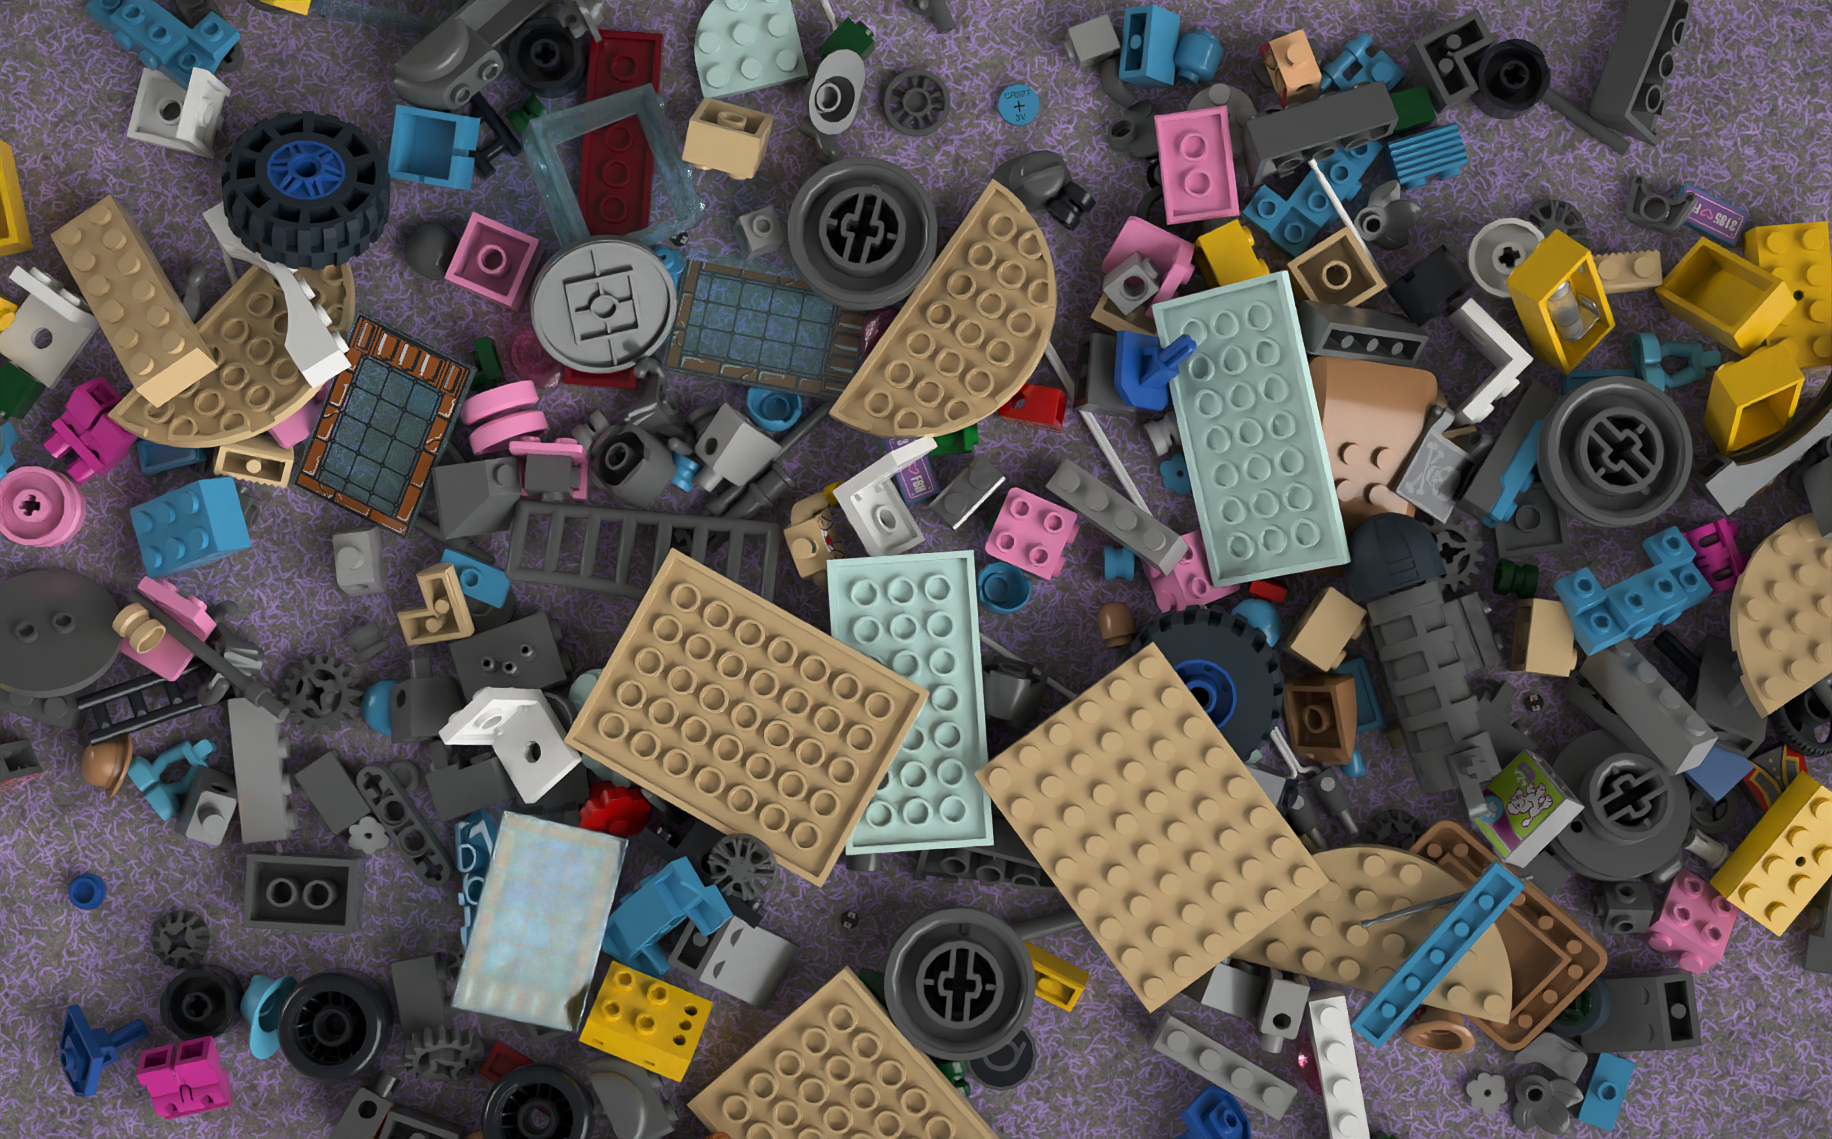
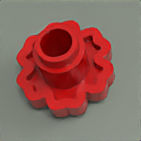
M611 780L600 781L590 788L588 801L578 813L581 821L577 826L579 829L621 838L626 841L628 835L640 833L650 819L647 813L650 811L651 806L638 788L628 791L625 786H615Z

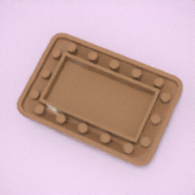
M1322 355L1311 357L1308 360V366L1346 540L1359 523L1376 514L1395 512L1414 518L1416 506L1391 490L1426 427L1430 408L1436 405L1438 388L1436 377L1431 372L1419 368ZM1342 564L1303 571L1306 573L1345 577Z
M1445 818L1436 821L1407 850L1435 862L1440 868L1465 883L1468 888L1472 886L1495 859L1517 877L1522 876L1511 864L1502 862L1482 840L1453 819ZM1522 880L1526 887L1494 921L1504 942L1511 969L1512 1008L1509 1024L1464 1014L1497 1044L1506 1050L1512 1051L1521 1050L1526 1047L1607 965V954L1604 947L1530 880Z

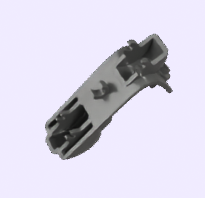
M469 0L434 31L426 34L422 41L417 42L415 47L397 61L394 69L398 77L394 80L393 88L400 99L414 107L433 111L456 109L466 104L473 95L486 84L493 81L503 70L504 63L494 48L534 15L554 4H565L568 9L563 11L557 18L560 25L565 28L571 22H576L569 28L574 38L583 35L588 27L597 43L602 40L597 27L604 22L602 13L605 9L599 0Z
M603 1055L587 1061L590 1071L589 1078L600 1100L593 1113L597 1115L603 1111L606 1112L597 1123L598 1126H612L618 1139H662L663 1136L676 1130V1120L679 1119V1114L671 1099L665 1100L660 1090V1087L664 1086L660 1074L614 1055Z

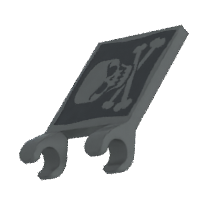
M1433 405L1429 410L1426 427L1391 491L1438 522L1445 524L1478 462L1492 449L1494 440L1487 434L1482 435L1474 431L1469 435L1466 442V451H1464L1441 435L1454 421V411L1448 407L1442 408L1439 405Z

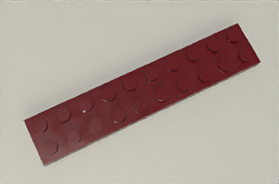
M598 29L602 40L596 43L591 34L575 241L596 235H618L636 240L648 247L664 36L659 33ZM565 365L564 384L568 386L637 390L638 378L633 374L635 365L621 371L599 374L578 371Z

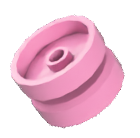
M531 380L496 387L475 395L457 406L463 424L470 427H478L468 437L474 455H488L509 449V442L519 441L520 436L540 437L550 430L543 411L528 410L539 400L535 385Z
M25 466L9 472L0 481V531L9 540L27 546L57 547L70 541L80 531L86 517V499L80 486L69 475L40 466Z

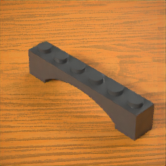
M1832 371L1811 404L1778 434L1755 447L1735 454L1723 455L1717 451L1690 474L1691 478L1713 506L1727 515L1741 509L1751 496L1761 488L1770 485L1780 472L1790 464L1799 461L1810 447L1832 433Z

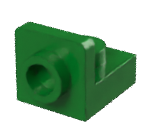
M977 423L956 432L933 437L938 447L928 453L929 456L971 454L972 445L979 444Z

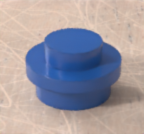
M91 873L77 876L69 886L68 894L70 901L74 906L82 910L98 907L106 896V886L103 880Z

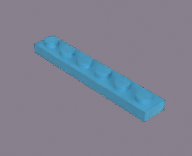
M1495 859L1350 1021V1026L1380 1049L1526 887L1525 883Z

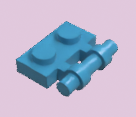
M1363 32L1355 41L1351 39L1343 47L1344 52L1333 63L1328 62L1320 70L1321 82L1319 91L1324 92L1332 84L1339 91L1338 93L1350 90L1360 82L1370 81L1374 83L1383 80L1389 93L1405 77L1406 73L1382 49L1371 59L1365 53V50L1373 43V40L1367 33ZM1355 62L1361 70L1348 81L1342 73Z

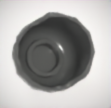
M435 223L420 225L407 237L403 250L404 257L408 261V265L417 273L431 280L444 279L460 239L455 233L442 225Z

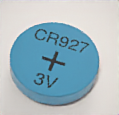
M1022 84L1012 85L1002 92L998 102V110L1002 119L1008 124L1024 126L1031 123L1037 116L1039 99L1035 91L1030 87Z

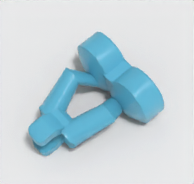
M1652 331L1634 333L1631 337L1630 349L1632 361L1636 366L1635 378L1646 381L1663 392L1665 385L1673 390L1693 381L1703 379L1706 374L1705 368L1721 364L1719 351L1703 352L1702 345L1699 343L1664 341L1660 345L1659 340ZM1666 355L1686 358L1688 360V367L1669 375L1660 366V362Z
M203 739L196 745L186 740L161 752L153 764L139 755L131 759L127 774L139 790L144 792L145 798L163 820L168 821L181 810L179 800L175 794L188 793L199 764L210 767L206 759L218 749L216 744L210 739ZM187 759L191 766L183 781L166 785L160 778L161 772L169 764Z

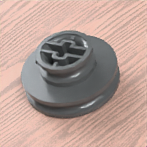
M852 157L833 162L817 171L806 181L797 193L789 213L788 242L791 257L798 274L814 293L836 306L852 310H874L892 305L912 293L923 281L932 266L937 247V218L932 201L924 187L913 175L892 162L873 157ZM877 184L881 187L882 190L876 189L871 186ZM865 218H870L871 237L867 236L860 263H853L856 255L855 239H860ZM884 228H885V229L887 230V232H888V234H887V254L882 258V256H883V254H884V251H885V235H884ZM840 231H841L843 258L840 256L839 251H838V249H837V243H839V241H840Z
M1608 376L1577 386L1554 403L1541 424L1536 445V457L1539 474L1545 489L1552 500L1565 513L1591 526L1620 528L1651 520L1666 511L1677 500L1685 488L1690 475L1693 448L1685 418L1677 405L1663 391L1637 378ZM1648 485L1650 492L1648 495H1644L1641 489Z
M1606 729L1592 731L1576 738L1557 750L1547 761L1585 806L1547 844L1558 859L1572 870L1583 876L1600 881L1617 882L1630 880L1660 868L1681 847L1688 832L1691 816L1690 795L1682 773L1668 776L1655 761L1642 754H1636ZM1612 776L1618 777L1604 784V781ZM1629 789L1634 791L1635 799L1614 810L1611 814L1605 812L1604 804L1622 795L1623 792ZM1639 818V821L1632 825H1623Z
M947 906L918 917L903 930L895 941L885 968V1000L896 1027L914 1046L927 1054L952 1061L974 1060L1000 1050L1022 1029L1034 1002L1035 973L1025 944L1017 932L1003 919L976 907ZM967 924L970 928L967 935L959 934L957 932L959 925ZM962 951L967 953L966 978L974 980L973 984L964 983L962 1005H953L952 982H944L945 977L954 978L956 952ZM949 953L948 964L941 963L937 973L938 991L941 996H945L944 1001L933 988V970L940 958ZM974 957L981 962L985 970L984 989L981 994V976L978 967L973 966Z

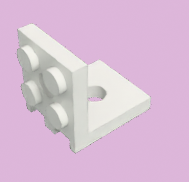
M144 67L126 136L132 140L214 159L215 152L212 150L216 131L221 132L224 117L220 114L225 96H230L231 90L205 69L193 67L188 90L185 91L161 71H152ZM170 103H178L181 109L180 115L175 120H165L163 115L164 108Z
M17 265L9 278L30 292V295L15 314L12 325L0 334V353L47 387L54 389L100 325L93 312L90 311L91 308L86 299L63 288L64 284L47 272L43 273L34 266L29 271ZM48 329L52 334V342L47 348L40 349L35 343V337L39 331Z
M1470 298L1456 307L1446 318L1497 368L1454 411L1455 419L1452 423L1457 428L1466 424L1473 426L1476 422L1480 423L1494 409L1490 403L1493 400H1499L1502 396L1506 397L1520 383L1516 377L1534 360L1493 318Z
M933 437L920 438L888 453L832 491L870 557L900 555L926 540L890 478L938 447Z
M484 687L473 695V700L464 709L452 714L448 719L449 723L438 732L445 745H491L525 803H535L583 760L577 749L563 742L567 733L541 689ZM535 743H538L541 748V756L537 762L532 756V749Z

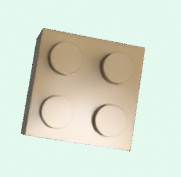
M705 97L689 120L682 160L691 162L693 167L701 170L713 168L724 171L729 177L734 179H752L766 155L774 115Z
M1348 225L1287 263L1281 270H1288L1291 288L1301 304L1303 300L1357 307L1387 287Z
M1333 587L1320 589L1280 649L1314 672L1335 670L1346 655V652L1342 650L1351 638L1353 640L1357 639L1365 628L1367 622L1363 618L1368 611L1353 603L1352 600Z
M1537 598L1517 600L1509 671L1549 677H1569L1570 670H1574L1576 666L1577 650L1573 648L1574 630L1563 602Z

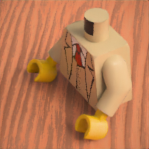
M844 480L828 484L824 487L823 493L821 491L795 503L791 510V524L784 529V535L800 577L814 582L825 593H829L826 560L847 559L828 508V504H839L832 491L838 488L839 485L844 484Z

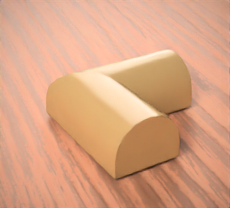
M453 562L436 564L417 573L416 576L426 606L403 609L397 613L407 646L470 637L474 633L475 628Z

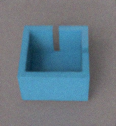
M396 104L388 163L390 178L452 189L470 190L475 158L468 157L469 150L476 151L480 118Z

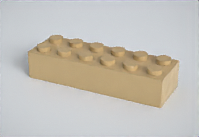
M110 194L50 234L135 390L155 407H160L218 367L135 220Z

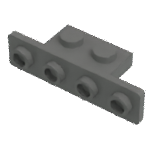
M1832 875L1812 898L1811 909L1808 914V930L1802 964L1804 970L1832 974Z

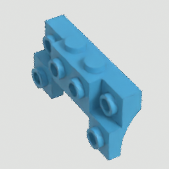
M91 0L86 5L90 18L110 32L121 48L126 51L132 49L138 54V57L146 67L152 71L158 69L185 91L188 90L193 67L208 70L214 75L222 59L241 39L239 31L213 11L191 30L153 0Z
M1377 140L1348 152L1344 150L1343 146L1339 147L1338 151L1329 157L1328 160L1317 164V167L1324 174L1340 203L1344 198L1350 202L1363 186L1358 179L1384 147ZM1311 169L1287 201L1263 184L1240 214L1291 260H1294L1302 253L1322 226L1328 230L1340 216L1317 179L1314 169Z
M1676 526L1647 538L1642 544L1654 567L1605 590L1588 567L1557 580L1553 588L1569 614L1575 639L1587 656L1593 655L1630 636L1633 639H1638L1648 633L1652 626L1659 622L1667 625L1676 620L1682 614V611L1705 601L1711 594L1713 589L1692 562L1696 552Z
M685 856L671 861L660 872L647 876L640 882L641 889L634 890L620 899L622 905L601 923L599 934H596L598 936L596 942L603 952L612 955L625 966L658 979L671 968V965L667 963L668 960L657 942L680 922L689 917L704 937L716 931L734 915L716 885L704 887L688 858Z

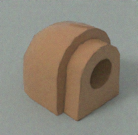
M1119 601L1108 602L1100 608L1097 615L1100 638L1101 640L1105 639L1106 648L1132 643L1134 640L1133 633H1137V628L1131 609Z

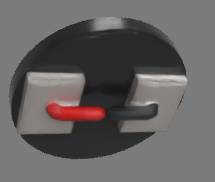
M676 229L672 232L671 241L675 246L681 247L688 242L689 237L685 230Z
M1531 694L1526 698L1525 705L1528 710L1537 712L1542 709L1544 701L1540 695Z
M846 911L842 914L841 924L843 927L853 929L857 926L859 918L855 912Z

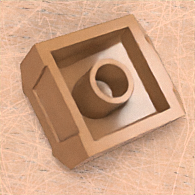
M1315 672L1298 675L1285 681L1283 703L1292 752L1315 763L1349 765L1354 748L1357 725V700L1353 674Z

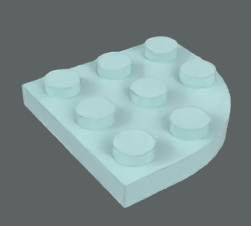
M714 0L704 12L696 31L694 43L695 62L704 98L708 97L716 100L809 78L791 0Z

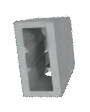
M725 402L695 446V452L706 465L694 479L709 492L717 486L723 477L737 486H742L769 462L782 447L767 431L762 430L751 419Z
M379 526L342 529L333 534L332 541L339 588L350 597L386 593Z
M1266 966L1264 979L1267 982L1259 999L1255 1016L1259 1031L1263 1033L1259 1047L1268 1052L1280 1053L1284 1038L1296 1039L1310 985L1305 975Z

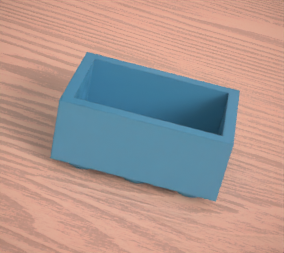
M233 476L198 480L129 509L142 555V562L149 578L182 574L252 547Z

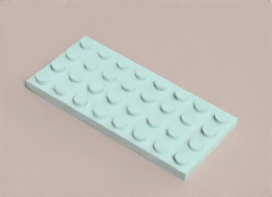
M1288 270L1152 304L1161 348L1165 349L1182 334L1190 335L1191 339L1196 341L1197 344L1193 353L1178 364L1180 374L1169 381V387L1213 587L1217 588L1351 562Z
M974 550L826 560L831 636L931 692L845 845L846 855L994 845L991 797L973 774L988 763Z

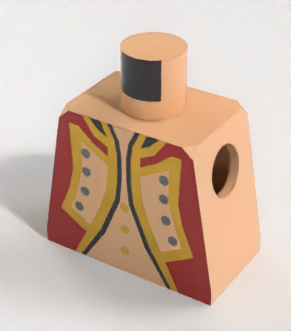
M1303 29L1269 41L1259 47L1282 108L1294 102L1306 103L1318 97L1321 73ZM1305 86V88L1297 90L1299 87Z

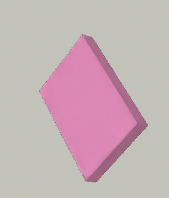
M1227 106L1154 116L1167 225L1239 216Z

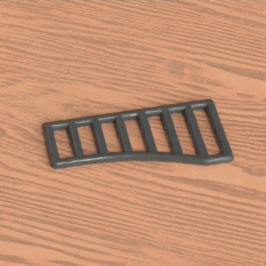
M520 499L516 503L505 568V577L508 580L579 588L642 602L648 589L628 584L637 524L658 526L650 586L670 551L673 527L694 529L690 558L703 565L705 562L708 532L730 533L725 577L737 584L739 582L744 535L766 536L759 596L773 603L782 530L778 523L573 503H548L530 499ZM529 514L550 516L542 569L521 567ZM565 517L586 519L578 574L557 571ZM601 521L622 523L614 580L593 576Z

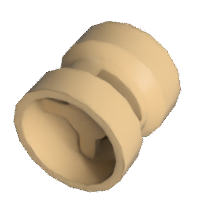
M133 603L124 608L116 616L112 625L113 630L121 637H127L130 640V646L140 654L152 650L162 640L166 632L165 627L158 620L150 619L148 610L140 603Z

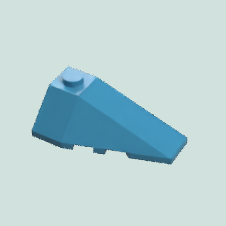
M484 809L478 810L454 825L457 869L462 872L463 893H458L459 905H464L465 927H460L461 941L466 955L471 936L473 935L472 932L490 866L493 864L492 859L499 836ZM512 857L509 864V868L507 870V874L510 872L511 864L513 861ZM514 861L511 874L512 876L520 877L519 873L521 872ZM533 897L530 907L531 914L544 916L539 903ZM526 898L510 905L503 902L504 908L526 912L528 911L531 898ZM497 909V912H496V916H495V920H494V924H493V927H492V931H491L490 937H492V935H493L494 927H495L496 920H497V916H498V913H499V910H498V909ZM502 910L494 935L495 939L517 944L521 937L526 918L525 914ZM535 916L527 918L521 940L522 945L538 949L546 947L550 933L546 920ZM550 937L549 944L553 943L552 937ZM490 941L488 942L487 949H485L486 953L482 964V968H484L487 953L490 946ZM493 942L485 969L489 970L514 962L517 947L501 942ZM521 947L516 961L527 958L538 950Z

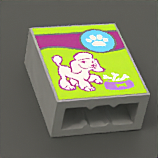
M1524 748L1482 790L1487 807V815L1472 819L1470 826L1480 837L1488 839L1493 846L1491 848L1492 852L1502 862L1524 868L1585 806L1542 756Z

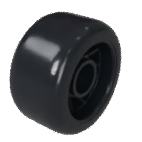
M331 968L317 972L299 982L289 992L281 1005L277 1019V1037L280 1048L288 1062L297 1071L309 1078L323 1082L348 1080L371 1067L387 1049L394 1026L392 1006L383 988L373 978L360 971L349 968ZM337 1013L343 1017L346 1023L345 1031H338L333 1027L331 1022L333 1014Z
M550 1062L525 1064L507 1072L489 1091L481 1116L484 1139H591L596 1122V1115L593 1113L595 1108L594 1101L586 1084L570 1069ZM537 1107L546 1109L550 1115L549 1124L545 1128H539L532 1122V1112Z

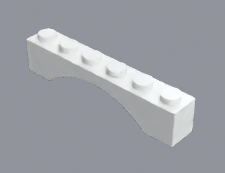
M223 201L204 212L202 215L230 257L248 261L264 269L279 281L288 308V331L285 347L312 388H316L350 367L351 364L344 355L345 352L350 350L338 331L333 334L330 333L327 326L333 322L321 304L314 307L310 300L315 297V294L304 278L297 281L293 273L297 272L298 269L287 268L285 264L278 262L276 264L268 262L261 258L260 253L256 252L254 254L241 243V238L236 237L228 226V218L224 214Z
M1337 987L1309 992L1304 1011L1320 1077L1330 1139H1370L1345 995Z

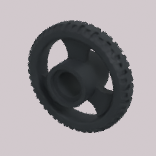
M1812 688L1804 693H1800L1768 715L1770 724H1772L1779 738L1798 754L1815 758L1832 753V715ZM1830 721V731L1826 741L1818 743L1814 728Z

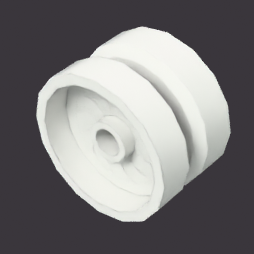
M1518 218L1498 219L1484 226L1472 240L1467 254V271L1475 286L1487 296L1499 300L1512 299L1505 281L1509 278L1511 271L1516 266L1522 264L1534 252L1537 244L1544 239L1543 233L1530 222ZM1509 253L1514 257L1512 266L1506 267V263L1501 264L1500 258L1503 254Z

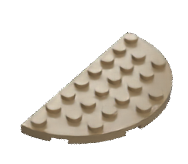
M992 179L933 263L923 281L914 290L829 412L832 418L848 427L879 437L894 439L937 437L966 428L991 415L1007 403L1029 379L1040 362L1051 336L1057 306V285L1049 247L1040 227H1038L1023 203L1006 187Z
M349 261L339 266H335V264L328 265L320 270H312L311 267H299V270L293 273L297 281L302 278L306 280L315 294V297L310 300L314 307L321 304L333 322L327 326L330 333L333 334L338 331L347 344L352 330L356 299L354 279ZM253 265L195 324L218 367L158 408L133 388L107 415L126 431L157 444L182 448L216 447L251 438L276 426L302 408L320 390L325 382L313 389L287 351L285 341L288 331V308L283 289L277 279L264 269Z
M1813 512L1786 523L1765 538L1751 554L1752 557L1744 572L1739 575L1734 589L1730 610L1732 651H1737L1739 663L1744 674L1740 676L1741 682L1761 719L1832 672V540L1821 537Z
M1350 844V846L1326 850L1324 848L1310 852V855L1330 882L1228 957L1376 993L1457 901L1383 923H1375L1366 928L1361 927L1360 921L1371 920L1383 914L1466 891L1469 888L1465 883L1440 868L1435 862L1399 848L1378 844ZM1495 922L1482 934L1421 1004L1509 1024L1512 1008L1511 969L1504 942Z

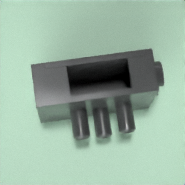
M546 611L449 644L467 705L473 700L472 697L478 690L488 686L492 688L541 689L542 693L573 684L570 674L575 672V668L569 652L563 653L559 640L564 639V634L557 618L552 619Z

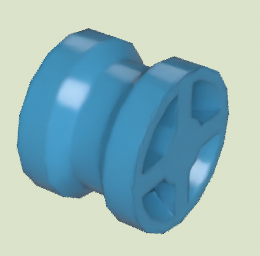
M672 451V460L676 465V474L669 482L689 493L693 487L692 480L703 467L689 458Z
M1103 545V580L1111 581L1114 577H1122L1125 581H1133L1134 553L1125 547L1114 549L1111 545Z

